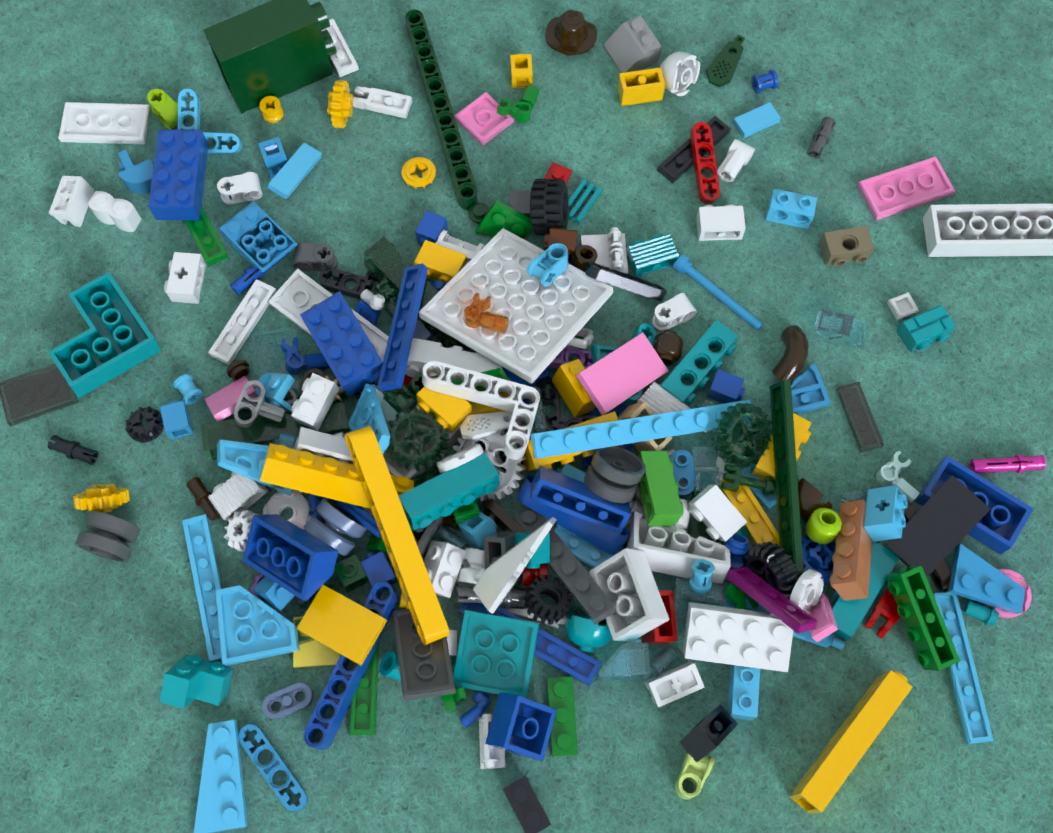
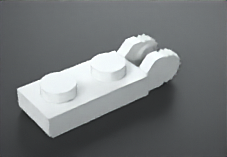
M358 86L354 92L356 96L362 97H354V107L405 119L412 104L411 96L371 87L370 89Z

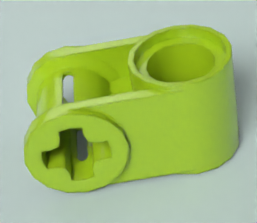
M161 89L151 90L147 94V100L151 105L153 114L169 130H172L178 125V103Z

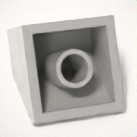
M642 16L624 22L603 44L604 49L620 73L638 71L658 62L660 58L661 44Z

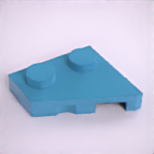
M816 363L812 364L808 370L801 376H798L791 384L793 413L801 414L825 408L831 404Z

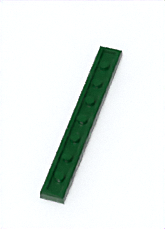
M783 380L770 386L780 549L785 548L786 554L791 555V560L796 564L797 571L802 575L804 569L791 381Z

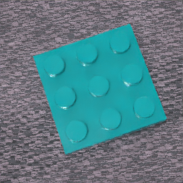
M465 610L453 676L455 686L498 695L499 693H506L527 698L540 623Z

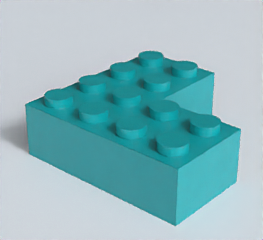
M107 272L68 294L89 329L48 351V353L79 399L159 353L161 350L110 272Z

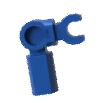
M297 337L293 338V346H288L285 339H282L280 347L285 353V369L289 374L298 375L302 369L307 371L312 368H330L322 353L307 354L302 357L300 351H298L299 341Z

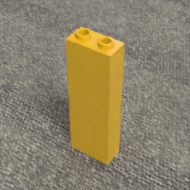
M890 670L874 680L789 797L809 814L823 812L913 688L907 683L908 679L903 674Z

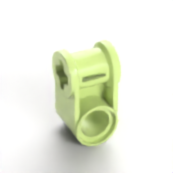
M687 753L675 783V791L679 797L687 800L700 793L713 767L715 757L705 756L696 763L691 755ZM683 780H690L694 784L693 793H687L683 790Z

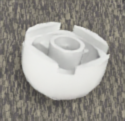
M674 52L662 62L660 67L667 91L677 96H684L690 91L686 90V88L691 83H696L700 72V62L696 60L697 57L687 52Z

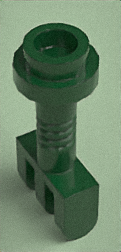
M730 464L724 466V471L733 474H723L722 479L731 483L722 482V489L737 492L739 485L760 489L765 496L774 494L776 481L772 480V477L767 476L765 481L748 478L741 475L742 467Z

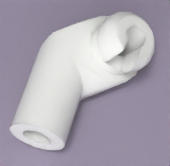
M368 289L361 293V299L372 309L378 311L383 309L385 298L382 295H374Z

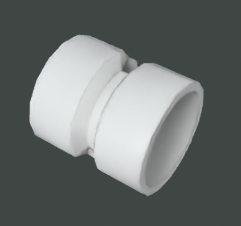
M466 548L464 549L466 554L462 562L464 567L459 571L456 584L462 587L474 588L478 583L474 580L482 567L486 569L485 552L479 549Z

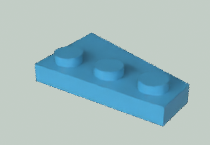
M961 543L955 547L948 592L1015 614L1022 613L1025 588Z

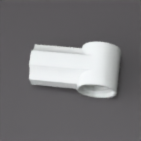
M735 139L727 152L726 158L717 170L720 179L726 182H733L742 167L746 166L750 161L755 148Z

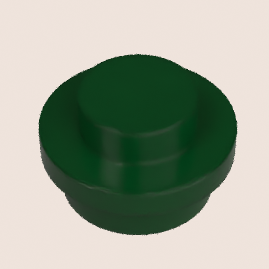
M475 203L469 208V217L473 222L479 224L490 208L484 203Z

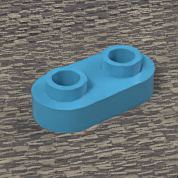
M677 450L672 453L670 460L673 462L674 479L678 483L679 498H685L692 493L695 487L694 462L692 455L688 451ZM683 458L686 463L680 464L677 459ZM679 481H685L687 486H680Z

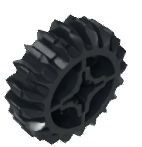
M770 541L753 546V548L745 553V558L743 559L745 566L743 567L749 568L790 600L793 588L799 579L798 576L801 574L797 571L796 564L791 560V555L786 554L785 548L780 549L777 543L773 544Z

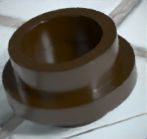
M235 360L229 364L226 373L236 381L243 376H248L250 373L248 369L249 364L245 360Z

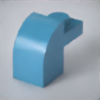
M126 149L119 152L118 155L121 162L118 164L122 171L118 175L126 188L137 194L150 193L154 167L151 159L134 166Z

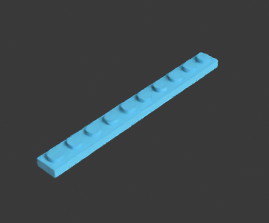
M743 400L539 432L530 435L534 459L750 424L753 423L751 401Z

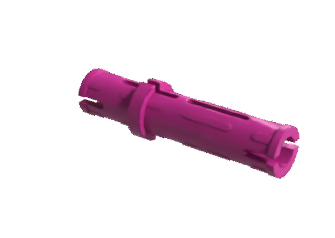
M1018 454L1007 458L971 459L969 466L970 470L975 473L1007 471L1023 473L1025 470H1044L1046 468V459L1044 455L1023 456Z

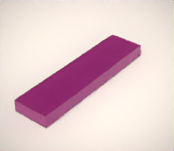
M741 567L728 570L726 576L728 580L797 634L815 629L818 622L816 619L749 568Z

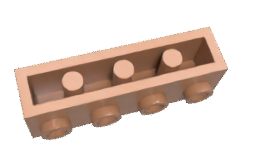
M864 499L840 503V512L838 513L842 526L840 532L835 537L836 549L832 556L834 567L833 574L830 575V583L844 601L868 598L873 541L863 527L867 504Z

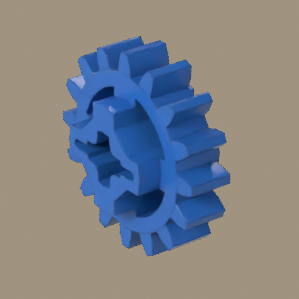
M808 535L802 536L804 572L811 569L821 573L822 577L820 578L823 579L825 585H828L830 583V575L833 574L834 564L832 556L836 549L835 541L828 544H819L812 541Z

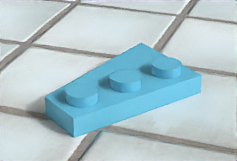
M365 384L348 426L352 431L371 426L383 454L389 446L391 436L375 387Z
M221 439L217 443L218 466L288 495L293 491V489L260 481L262 466L269 446Z

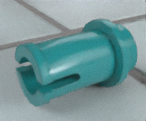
M969 599L963 614L983 621L986 626L989 624L993 626L997 621L999 612L995 611L994 607L990 609Z

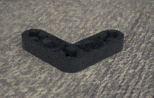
M381 242L376 247L365 277L334 268L323 269L319 274L321 286L331 292L337 293L340 291L342 295L361 299V293L366 289L371 290L374 281L376 282V292H373V294L382 295L396 259L395 246L390 242ZM386 249H389L390 253H387L385 257V262H383L382 252H385ZM376 268H383L385 273L382 276H375L373 271ZM330 276H333L334 280H330L329 283H327L326 279H329ZM348 281H355L357 283V286L352 290L344 287Z
M544 377L538 381L540 432L549 431L548 422H552L554 430H558L602 416L596 414L561 419L559 392L552 382V378ZM547 384H550L551 387L549 390L551 399H547L545 390H543ZM547 405L556 407L555 413L550 416L545 415L543 410Z

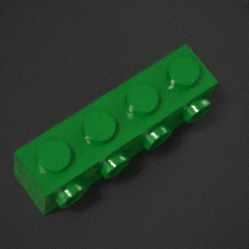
M922 565L906 566L887 574L888 589L894 595L898 605V614L904 620L907 636L914 645L916 659L924 670L940 671L960 662Z

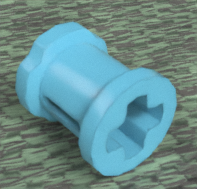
M189 374L178 377L173 383L174 388L178 389L182 394L186 405L195 403L203 396L202 390L197 389L192 375Z
M698 559L692 564L693 576L690 578L689 586L695 592L705 593L711 589L712 582L710 578L715 570L712 562Z

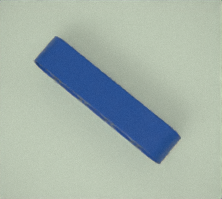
M529 475L526 477L517 496V499L523 505L548 519L554 517L557 519L556 524L608 554L616 555L623 549L630 536L627 528L624 527L621 534L530 499V485L535 476Z

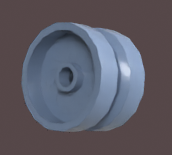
M323 497L317 506V511L322 517L311 515L304 524V528L311 535L338 550L339 554L348 556L355 547L351 537L361 538L367 528L332 500Z

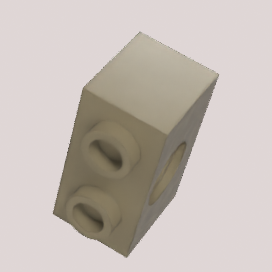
M867 226L824 232L819 242L826 266L834 265L838 267L853 261L862 263L869 259L874 250Z

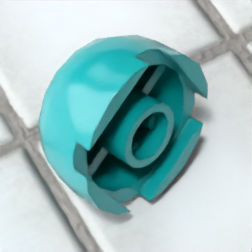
M575 610L567 611L565 621L566 634L571 642L579 645V650L594 652V648H601L611 640L612 635L606 618L595 625L585 611V614L577 616V611Z

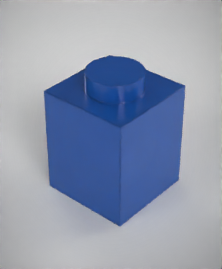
M426 211L415 232L417 242L421 246L425 240L436 243L441 232L448 230L447 218Z
M718 369L707 397L723 404L736 402V400L741 401L745 392V388H742L744 379Z
M377 551L372 552L364 557V561L360 562L372 587L378 582H387L390 585L398 582L383 551L379 553Z

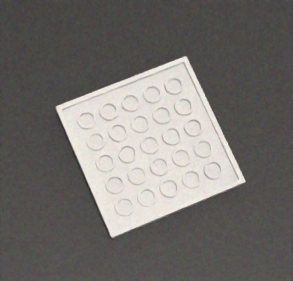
M502 228L419 311V317L532 384L613 294V287L587 276L585 272L569 263L568 269L558 276L551 285L543 286L539 279L527 274V267L544 250Z

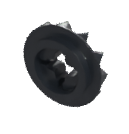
M150 406L147 408L139 407L135 412H131V416L126 420L125 430L137 442H150L156 439L163 430L162 415L158 410ZM142 417L149 422L146 424V431L141 426H138L142 424Z

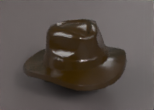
M568 10L560 17H555L548 23L545 39L549 47L567 56L580 55L590 51L597 40V29L594 24L585 21L580 11Z

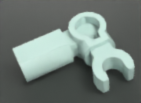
M897 451L891 457V460L877 472L876 480L882 486L897 485L901 493L905 494L907 500L912 503L920 492L902 477H898L900 472L909 466L911 460L908 459L905 463H901L898 457L902 452Z

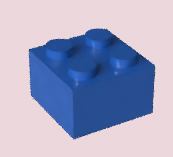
M499 693L485 744L522 757L543 761L557 710L519 695Z

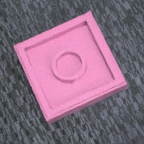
M487 92L454 115L455 120L482 146L514 122V118L511 115L497 114V106L499 104Z
M246 376L205 398L217 422L234 413L242 389L249 382ZM253 387L247 390L249 397H258Z

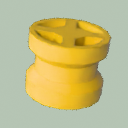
M275 96L264 97L259 104L263 118L269 123L280 121L284 114L280 100Z

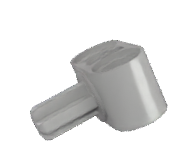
M252 380L244 385L234 409V420L241 427L252 425L258 415L281 422L285 413L284 409L264 402L265 388L259 381ZM255 387L260 390L261 394L257 398H251L247 395V390ZM247 409L252 413V417L249 420L243 421L238 417L239 411Z

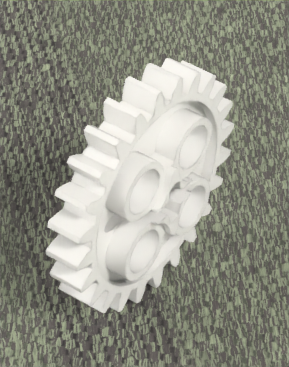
M505 429L474 440L458 437L457 440L461 445H454L452 447L458 453L464 448L479 444L480 441L484 442L486 447L484 452L499 473L500 487L491 494L480 496L481 501L486 500L487 497L489 500L491 498L496 500V496L500 500L505 497V494H512V488L520 486L516 480L524 479V476L519 471L527 468L521 465V461L526 460V457L523 456L518 460H511L507 457L505 462L500 459L499 454L500 451L504 452L507 433L504 434ZM517 442L510 443L512 448L520 449L516 446Z

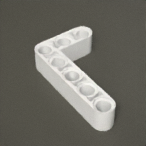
M429 361L424 365L422 383L425 388L512 412L513 415L504 444V453L511 460H518L524 456L540 400L539 392L535 388L438 361ZM436 373L439 377L430 378L428 374ZM454 379H459L463 383L460 385H455L451 381ZM483 386L486 388V390L478 391L475 389V387ZM506 392L509 394V397L503 398L498 393ZM528 398L533 401V404H525L522 399ZM523 420L527 423V426H519L516 421ZM517 442L521 445V448L514 449L510 446V443Z

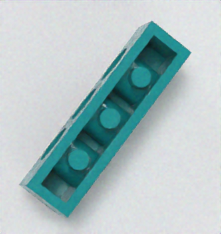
M716 320L661 384V387L689 406L697 396L695 394L698 388L703 389L709 382L710 378L708 376L711 372L717 373L724 363L722 359L726 355L730 357L736 350L737 345L735 343L738 335ZM714 347L719 352H712L709 350V348ZM700 363L704 365L705 368L699 369L695 366V364ZM681 380H688L692 385H684Z

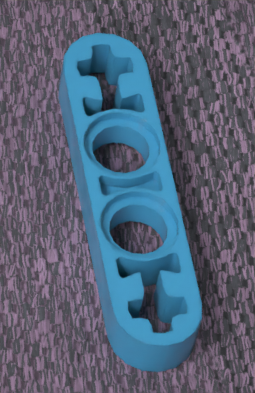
M253 724L244 726L238 734L239 742L284 807L294 812L302 810L308 802L306 791L262 729ZM249 730L251 732H257V734L254 737L259 744H261L263 740L265 742V744L259 746L254 751V753L252 752V749L256 748L254 743L251 741H245V739L248 737L247 732ZM264 750H270L273 755L272 761L267 765H262L259 761V755ZM283 770L287 774V781L284 785L277 786L274 783V775L276 772ZM292 782L295 784L294 787L290 788L292 792L296 795L301 794L298 806L296 804H289L292 798L288 792H285L283 795L281 793Z

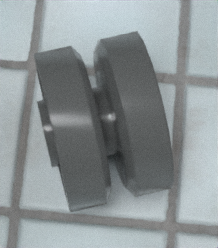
M618 446L599 448L593 454L591 465L584 476V483L591 492L602 499L615 503H627L634 498L638 489V483L642 480L645 473V464L637 455Z
M88 511L83 524L91 531H81L75 545L102 558L128 562L132 549L126 543L136 541L140 528L109 514Z

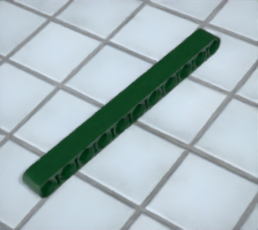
M413 9L405 15L407 34L458 204L462 209L469 210L473 204L478 203L477 188L424 15L421 11Z

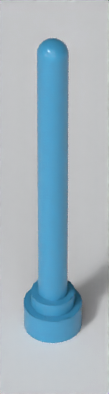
M682 254L676 260L672 267L678 273H687L755 329L762 327L761 321L692 267L691 259L685 254Z

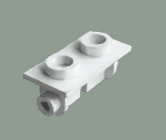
M483 714L479 718L480 769L506 768L505 750L485 744L493 714Z

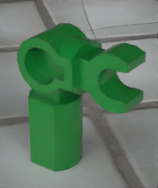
M528 85L519 103H512L507 98H501L500 105L497 106V114L511 115L512 118H515L520 123L528 122L531 117V110L539 95L538 88Z

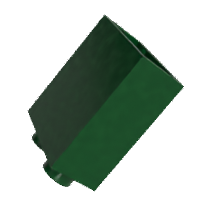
M272 0L203 29L223 79L241 114L259 107L260 101L264 97L275 96L280 98L333 75L329 57L337 54V50L326 29L330 27V23L320 2L310 5L307 0Z

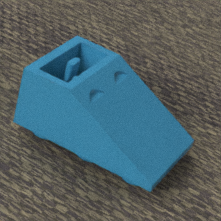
M254 201L219 228L225 241L241 257L263 273L297 246V243Z

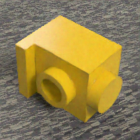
M531 54L510 55L512 88L533 86Z

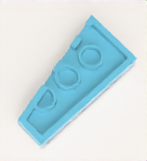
M236 719L208 724L194 833H212L248 826Z

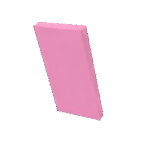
M936 156L859 181L857 184L875 220L954 195L955 189Z
M641 333L577 374L576 377L600 413L604 415L669 370L645 334Z

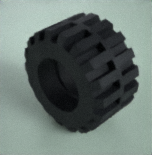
M536 179L530 194V219L534 233L536 235L550 234L551 227L567 229L569 198L564 179Z

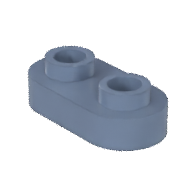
M296 683L269 694L262 704L263 713L270 719L279 720L306 709L313 701V691L304 683ZM300 692L305 694L303 701H297L296 697ZM279 702L281 704L280 710L273 711V705Z

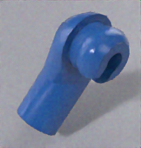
M483 691L473 695L472 699L476 705L460 717L461 723L466 728L483 715L490 703L489 696H486Z

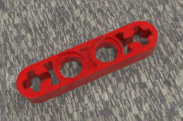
M698 122L690 132L697 192L702 203L712 204L720 195L712 131L707 123ZM698 130H700L701 133H705L704 136L702 137V142H700V141H701V134H700V133H697ZM701 148L707 150L709 156L706 158L701 157L698 150ZM701 169H708L711 172V177H704L701 174ZM708 188L709 193H713L711 197H709V194L705 193Z

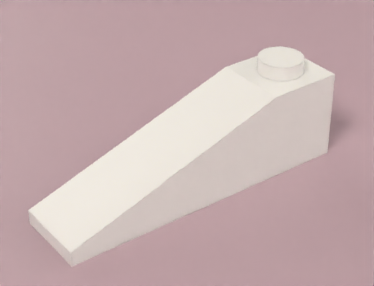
M554 517L550 518L495 560L487 569L482 567L474 579L478 583L473 590L489 612L493 614L505 599L557 519Z

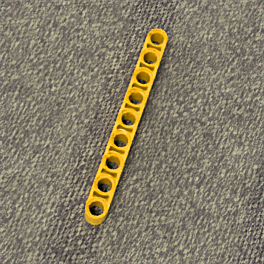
M366 426L346 433L347 447L422 643L427 645L449 636L447 622L371 426Z

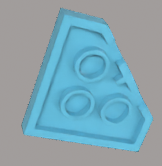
M240 585L216 590L222 665L228 666L300 651L297 626Z

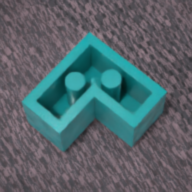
M185 655L165 673L159 702L184 709L190 702L197 699L219 706L228 697L234 668L222 665V662L203 660L198 655Z

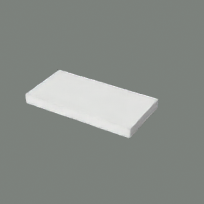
M65 102L58 139L60 142L145 144L151 107L146 104Z

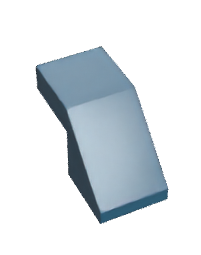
M279 137L258 143L271 180L287 163Z

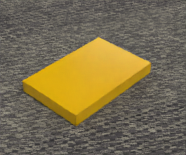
M322 585L296 629L362 666L387 620Z

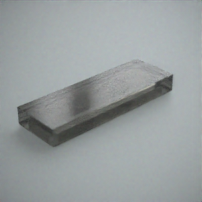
M860 382L837 387V395L859 452L862 453L883 447V440Z

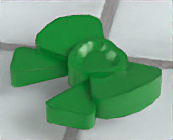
M736 585L726 586V596L732 604H736L735 608L747 610L744 600L746 598L749 600L752 608L758 607L759 603Z

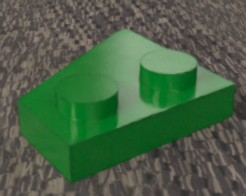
M496 199L476 227L475 233L495 236L504 228L524 239L532 228L531 219Z

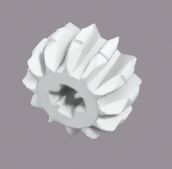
M243 510L242 512H234V517L227 518L229 525L223 528L227 530L224 538L229 540L228 546L237 549V551H245L253 515L258 514L249 510Z

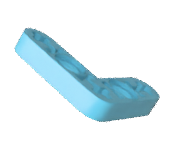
M183 89L178 95V130H200V97L191 89ZM189 94L194 98V101H190V108L194 112L188 111V103L184 101L185 98H188ZM189 115L193 116L194 124L191 127H186L184 125V118ZM204 133L206 139L212 137L216 142L214 148L208 149V154H237L242 149V141L235 134ZM231 138L237 143L232 149L227 145H221V141L230 142Z

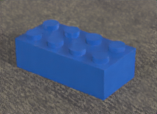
M158 130L148 206L156 220H200L208 154V143L202 130Z
M340 291L300 314L335 377L349 397L362 390L365 384H372L379 379L383 362Z
M946 456L937 464L915 502L923 506L940 486L953 475L991 508L968 535L1001 555L1012 548L1033 508L949 456Z

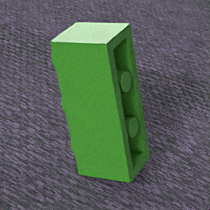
M640 451L638 457L645 464V473L642 480L638 483L647 526H675L683 515L684 507L679 499L678 483L674 479L673 462L669 459L668 451Z

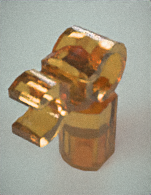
M479 293L474 294L473 302L464 310L465 325L470 328H477L481 325L484 329L505 334L509 325V318L485 311L491 306V296H487L486 300L480 301Z

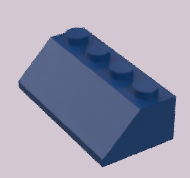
M278 514L253 515L243 562L299 599L307 601L333 575L338 550Z

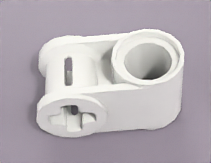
M255 172L224 177L217 184L222 201L228 205L254 201L262 197L259 177Z
M680 293L656 306L652 325L657 331L664 332L689 321L696 315L697 311L685 293Z

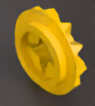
M414 157L403 165L401 171L402 179L406 182L407 186L411 185L415 189L417 187L425 189L426 185L432 184L434 177H436V168L429 159ZM416 168L422 173V178L416 175Z

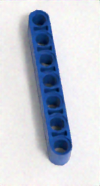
M387 582L375 584L364 604L365 608L374 613H379V616L385 618L387 622L362 666L357 664L355 669L349 671L348 663L351 660L340 655L304 731V741L309 747L318 750L327 749L335 738L353 695L398 602L397 591ZM389 590V597L386 600H380L382 592ZM345 682V691L338 695V685ZM333 706L334 715L327 719L325 716L326 710ZM321 730L323 738L319 743H315L314 736L316 732Z

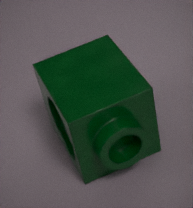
M356 554L335 564L334 568L348 593L370 582Z

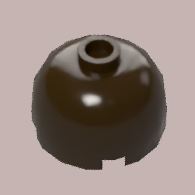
M803 478L800 481L798 480L800 520L807 522L816 509L832 508L829 500L826 504L821 500L823 494L816 487Z

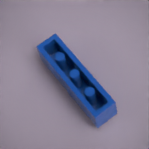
M543 466L539 467L530 485V499L621 534L631 515L629 502L615 503L602 499L591 492L585 483Z

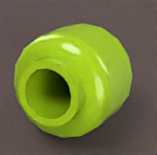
M816 509L806 522V534L816 543L828 544L840 532L842 526L841 518L831 509Z

